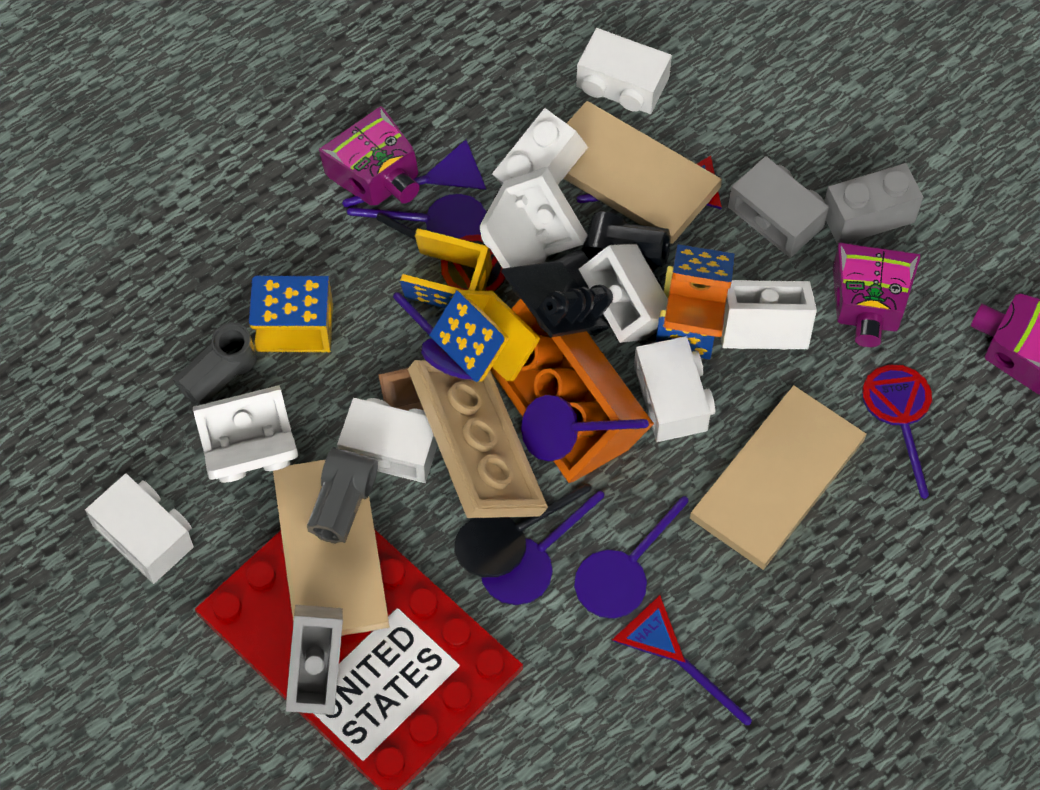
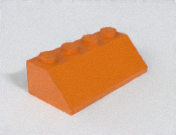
M520 299L511 309L539 336L540 340L514 381H506L493 367L490 371L522 417L528 405L536 398L554 395L562 397L570 403L576 413L577 422L646 419L649 422L647 428L578 431L577 440L572 450L562 459L554 461L568 483H572L628 451L654 423L587 331L550 338L547 332L538 325L535 316L523 300Z

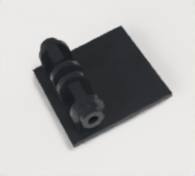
M561 261L503 268L501 270L502 274L511 284L513 292L523 300L535 316L538 325L547 332L550 338L607 328L609 326V323L602 315L613 301L612 291L601 284L592 286L590 290L586 287H580Z

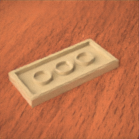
M586 101L566 123L577 131L588 148L563 179L640 225L669 229L671 244L678 239L721 188L722 179L589 101Z
M415 360L408 368V372L466 517L541 516L548 506L491 371H489L482 382H475L474 380L448 375L433 367L426 360Z
M793 385L692 510L690 519L764 570L864 442L866 433Z
M325 460L289 465L283 469L273 471L293 621L295 605L343 608L342 636L390 628L369 496L367 499L361 500L346 543L338 542L333 544L320 540L317 536L308 532L307 529L308 521L322 488L321 475Z

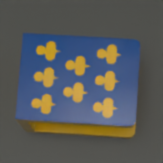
M419 228L416 230L415 238L421 254L475 268L469 290L485 291L492 269L490 250L487 246ZM402 274L400 279L405 298L442 308L447 307L456 290H462Z
M254 276L252 278L249 324L252 329H256V351L331 352L333 300L329 276Z
M456 290L429 335L475 382H482L492 367L506 381H514L540 340L539 336L493 291Z

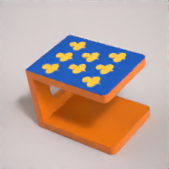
M677 244L664 328L714 337L722 336L727 293L732 283L734 253ZM691 283L706 285L707 287L698 288L692 285Z

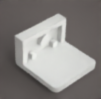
M547 167L504 181L480 224L482 240L491 249L502 269L544 263L549 255L583 245L588 236Z
M280 385L193 407L204 450L206 469L211 480L219 479L220 482L226 483L245 477L246 471L264 467L265 471L283 469L291 464L290 460L298 457Z

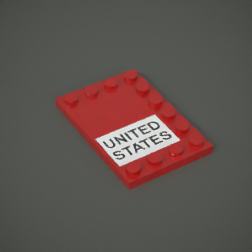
M280 530L198 605L195 611L217 635L286 700L293 616ZM375 530L390 628L341 636L334 715L298 713L378 790H403L523 670V664Z

